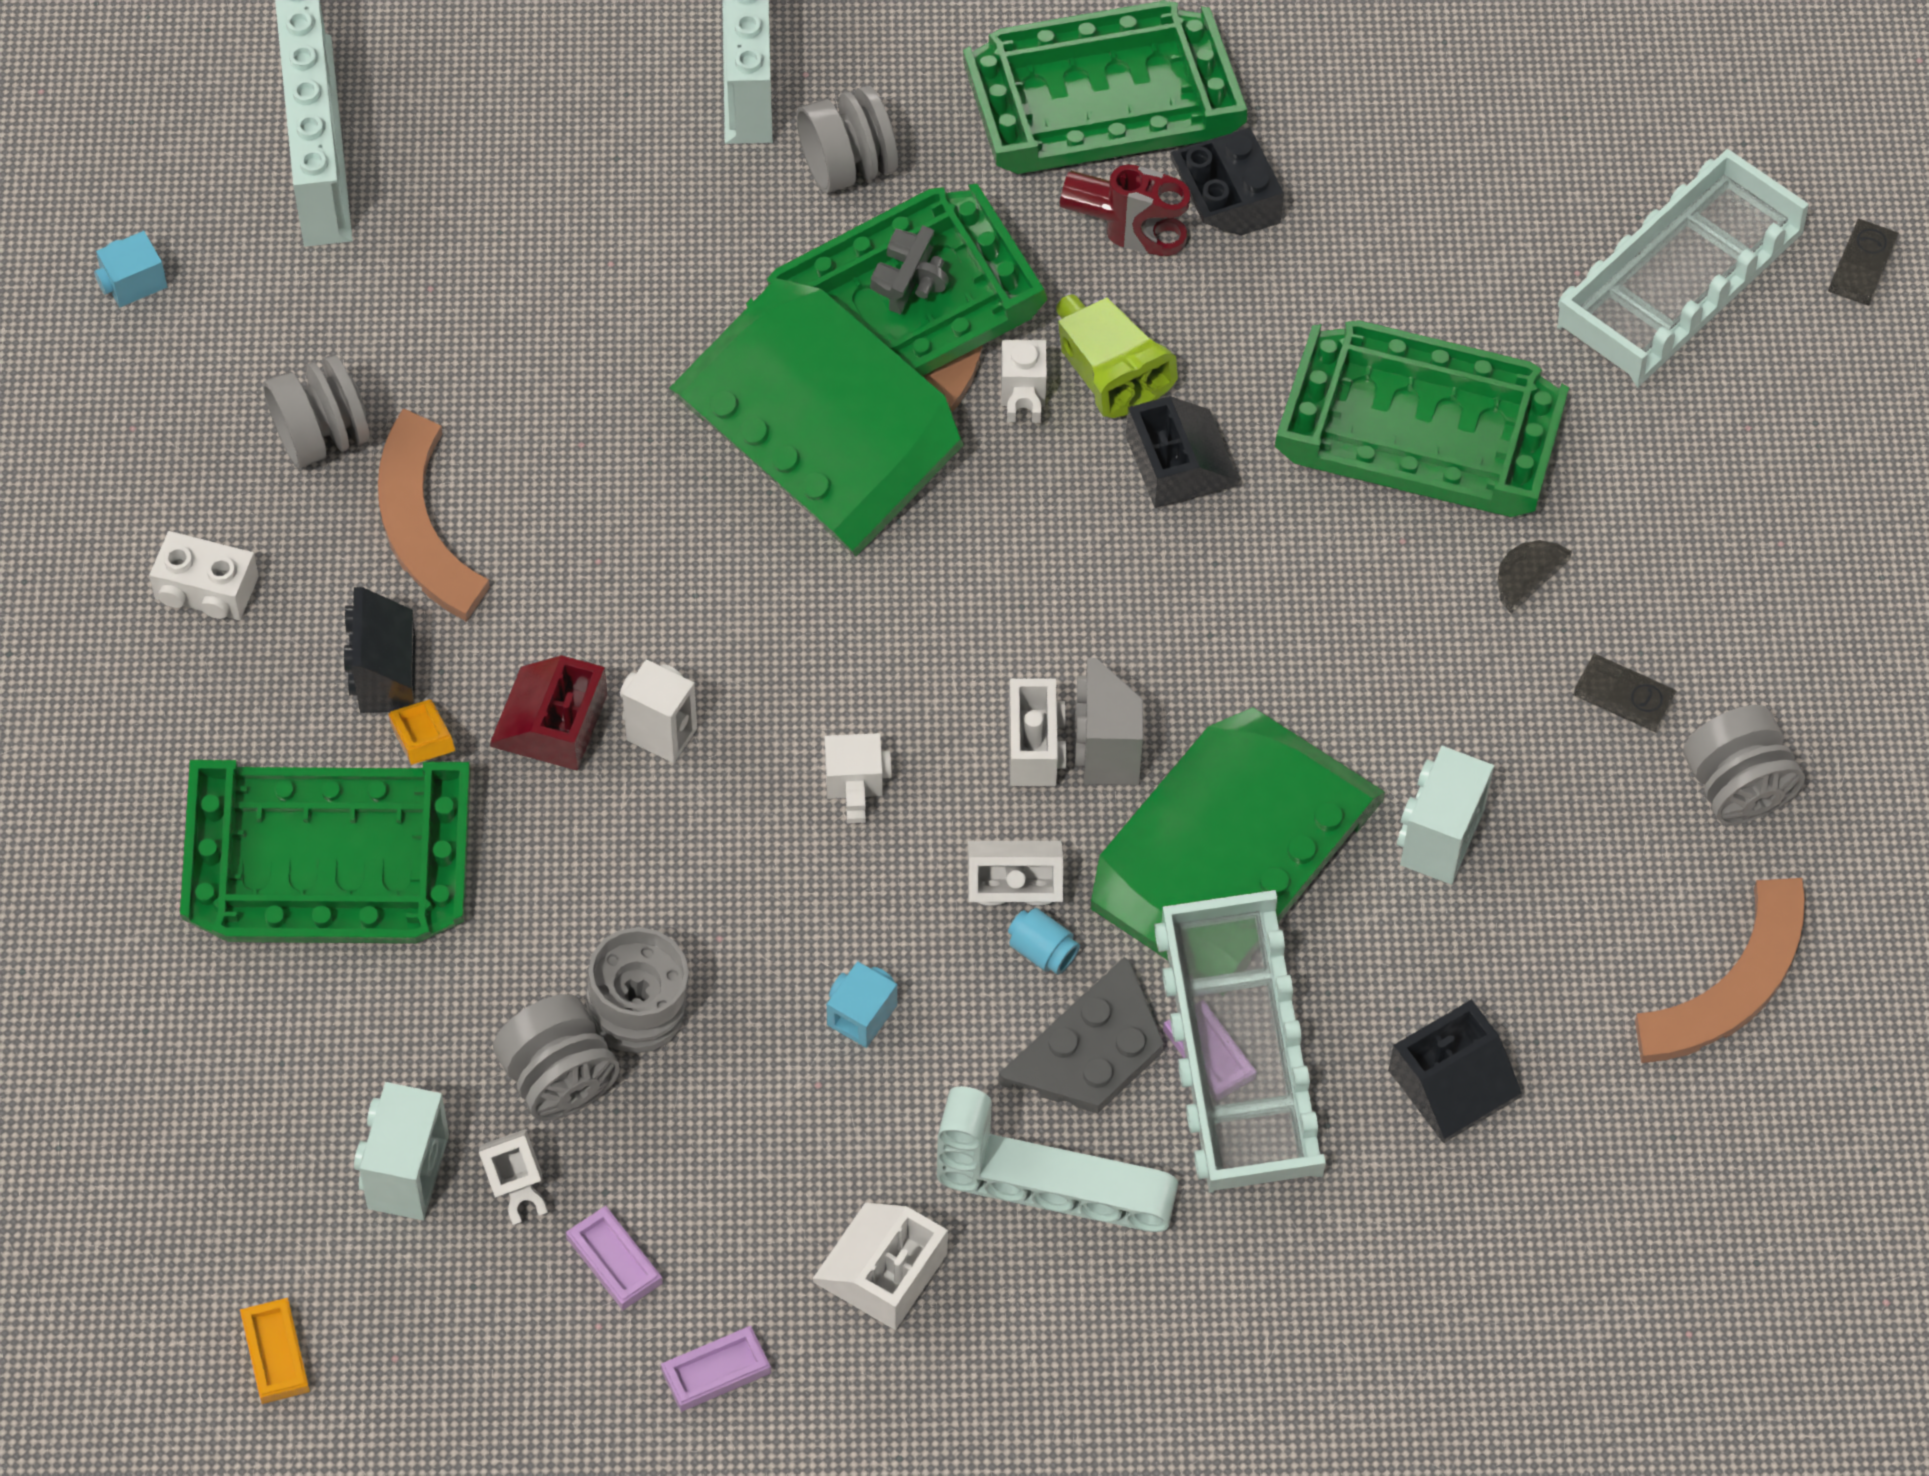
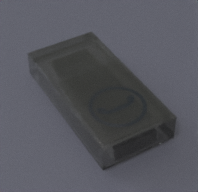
M1858 218L1831 280L1828 292L1869 306L1896 244L1899 232Z
M1594 653L1575 686L1573 696L1657 733L1675 699L1677 690Z

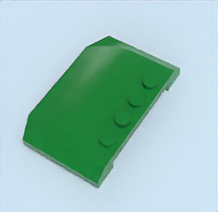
M1162 0L1005 27L989 34V42L972 51L971 46L963 50V63L996 166L1016 174L1204 142L1233 133L1247 122V107L1210 7L1201 6V13L1179 10L1178 2Z
M968 184L969 190L948 193H946L944 187L928 189L776 268L766 279L768 286L777 278L822 289L921 376L1031 320L1047 301L1045 289L978 184ZM923 225L935 230L929 243L933 251L927 263H930L933 256L942 258L945 262L942 270L947 274L949 282L943 292L930 291L925 299L915 294L918 287L916 284L902 313L898 314L889 310L890 298L870 289L871 277L880 262L897 269L902 267L904 262L887 256V247L895 229L918 235ZM752 297L746 303L747 307L754 301Z
M775 278L669 387L677 399L702 421L705 420L819 521L823 528L855 557L964 446L945 395L820 288Z
M1361 320L1347 321L1342 329L1321 331L1322 324L1312 325L1275 440V448L1290 461L1297 465L1508 517L1536 510L1569 387L1561 383L1559 389L1541 377L1542 369L1530 361Z
M1249 708L1208 726L1099 856L1090 909L1166 960H1168L1167 951H1158L1154 924L1162 923V911L1165 906L1276 890V916L1279 923L1353 831L1358 833L1384 801L1385 791L1256 708ZM1255 919L1181 930L1188 973L1195 979L1245 972L1251 964L1253 953L1259 947ZM1227 992L1217 994L1224 997L1227 994Z
M190 760L180 901L182 920L226 942L417 944L463 923L465 917L470 762H423L422 768L239 767L236 760Z

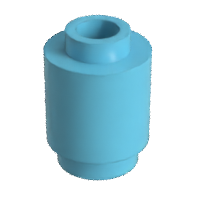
M1038 908L1032 909L1029 913L1025 910L1021 911L1008 929V933L1011 935L1009 945L1045 972L1052 970L1057 975L1063 973L1072 963L1080 948V944L1073 940V933Z

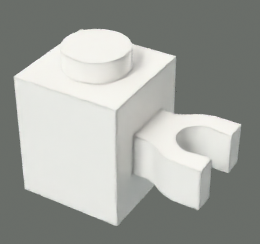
M1002 340L1001 406H1007V422H1016V411L1020 408H1027L1032 412V423H1041V407H1045L1046 340Z
M880 733L825 736L827 799L846 798L847 823H866L865 797L882 796V779L891 778L890 751H881Z
M524 1129L480 1145L479 1154L495 1198L509 1193L508 1212L512 1224L522 1222L518 1205L524 1200H530L536 1205L538 1215L548 1213L544 1198L532 1187V1184L541 1181L542 1171L527 1130Z

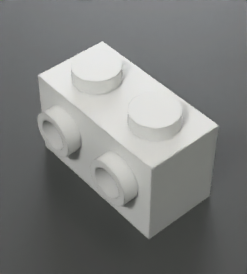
M168 531L149 577L155 599L160 600L167 606L174 608L189 607L203 611L206 615L217 619L228 617L241 620L259 575L254 552Z
M646 659L637 673L631 672L627 676L620 691V696L623 698L624 711L622 719L625 721L626 739L649 752L675 763L697 730L694 682L684 678L679 671L669 665L663 664L659 666Z
M1010 679V786H1056L1057 769H1066V741H1057V729H1065V701H1057L1056 679Z
M968 841L969 902H978L983 905H1001L1005 902L1047 905L1052 902H1063V851L1061 841Z

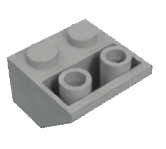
M1087 658L1086 676L1077 675L1075 766H1084V784L1139 785L1143 744V699L1097 658Z

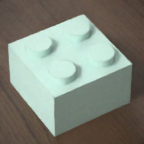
M1441 746L1435 762L1426 760L1418 779L1417 785L1420 788L1416 798H1409L1401 818L1403 826L1397 840V845L1403 847L1401 866L1448 884H1453L1485 811L1494 769L1493 764L1445 746Z
M385 1082L380 1099L373 1098L370 1104L367 1125L371 1127L368 1140L367 1142H359L355 1154L354 1169L360 1171L359 1190L364 1191L369 1210L424 1221L449 1137L442 1093Z

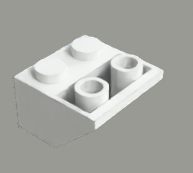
M865 1203L813 1277V1283L896 1330L946 1257L948 1230L907 1206Z

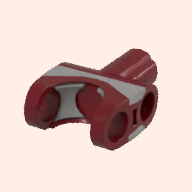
M1130 164L1114 169L1110 175V181L1072 170L1068 172L1060 197V208L1107 220L1106 233L1114 244L1159 256L1175 255L1186 245V227L1180 220L1174 218L1186 213L1190 204V191L1183 181L1152 169ZM1168 191L1176 192L1182 197V201L1178 204H1167L1159 196ZM1163 231H1173L1179 235V239L1172 243H1164L1159 241L1156 236Z

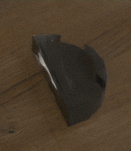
M1542 540L1522 543L1510 550L1500 563L1497 586L1500 592L1499 598L1501 603L1512 614L1571 559L1572 551L1558 543Z

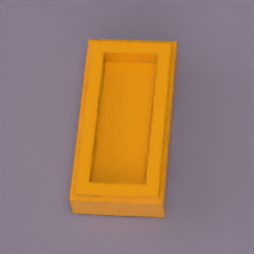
M425 700L388 713L392 729L411 765L455 751L452 737L432 700Z
M288 1297L240 1309L261 1404L309 1393L310 1389Z

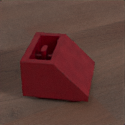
M563 655L521 666L491 738L490 747L578 771L608 695L605 667Z

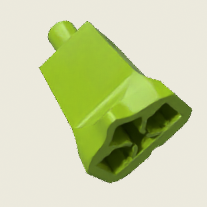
M1069 294L1058 302L1056 313L1061 317V320L1058 321L1061 352L1094 394L1095 404L1102 416L1117 418L1128 415V407L1157 400L1168 392L1178 380L1176 355L1165 346L1150 339L1107 297L1087 307L1074 294Z

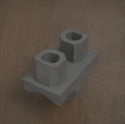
M922 225L918 235L908 231L895 229L887 247V256L904 263L900 269L882 262L878 263L872 274L870 289L890 298L889 310L901 314L916 284L918 287L915 294L923 299L927 298L930 291L940 293L945 290L949 278L942 270L945 263L944 260L938 256H933L930 263H927L933 251L929 243L935 230Z

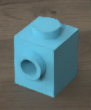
M145 231L123 240H115L106 247L96 251L100 266L99 269L94 271L96 280L104 295L112 293L119 308L167 288L162 261Z
M857 961L848 975L841 973L831 987L829 993L830 1000L826 1004L827 1026L867 1048L897 1007V983L884 970L878 967L869 968Z

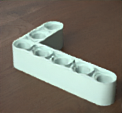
M961 1086L950 1089L938 1132L937 1179L943 1185L962 1192L1143 1231L1162 1232L1168 1229L1178 1188V1180L1174 1176L1152 1168L990 1134L991 1098L986 1093L971 1087Z

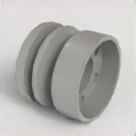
M871 86L857 88L854 95L851 92L841 93L838 99L839 113L829 99H822L798 107L796 113L797 128L803 153L810 172L823 193H830L854 185L856 167L867 180L876 178L878 171L884 175L896 172L898 153L893 127L880 97Z
M335 354L323 358L326 379L317 364L314 362L307 364L308 386L303 387L299 379L291 371L263 381L264 396L275 428L289 458L298 469L326 458L324 441L326 436L330 437L334 445L341 452L349 448L346 429L357 445L369 442L370 439L366 421V409L354 379L348 374L344 365Z
M1749 705L1722 713L1702 725L1684 744L1683 755L1695 778L1701 784H1705L1704 795L1712 804V811L1722 824L1736 825L1766 816L1786 804L1804 785L1805 775L1801 767L1796 763L1793 752L1788 746L1783 745L1784 735L1766 706Z
M641 927L619 930L604 938L592 953L588 969L586 1010L595 1023V1033L603 1037L612 1048L630 1053L654 1051L670 1042L681 1028L686 1006L689 970L685 954L674 940L657 930Z
M572 994L555 995L526 1007L501 1028L493 1042L494 1054L508 1077L517 1081V1091L521 1098L526 1100V1105L531 1115L540 1121L556 1120L587 1107L607 1091L615 1082L620 1072L619 1062L615 1055L608 1050L605 1039L595 1033V1023L581 1000Z

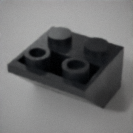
M1250 127L1170 152V158L1181 180L1189 188L1190 198L1203 223L1240 236L1281 223L1284 192Z
M1172 396L1128 407L1126 438L1154 508L1239 486V478L1210 409Z
M354 587L353 605H345L346 633H349V645H344L345 673H348L349 696H357L360 713L391 712L415 704L417 632L413 610L364 587Z
M1472 999L1393 1045L1388 1071L1443 1143L1522 1096V1091L1499 1034Z

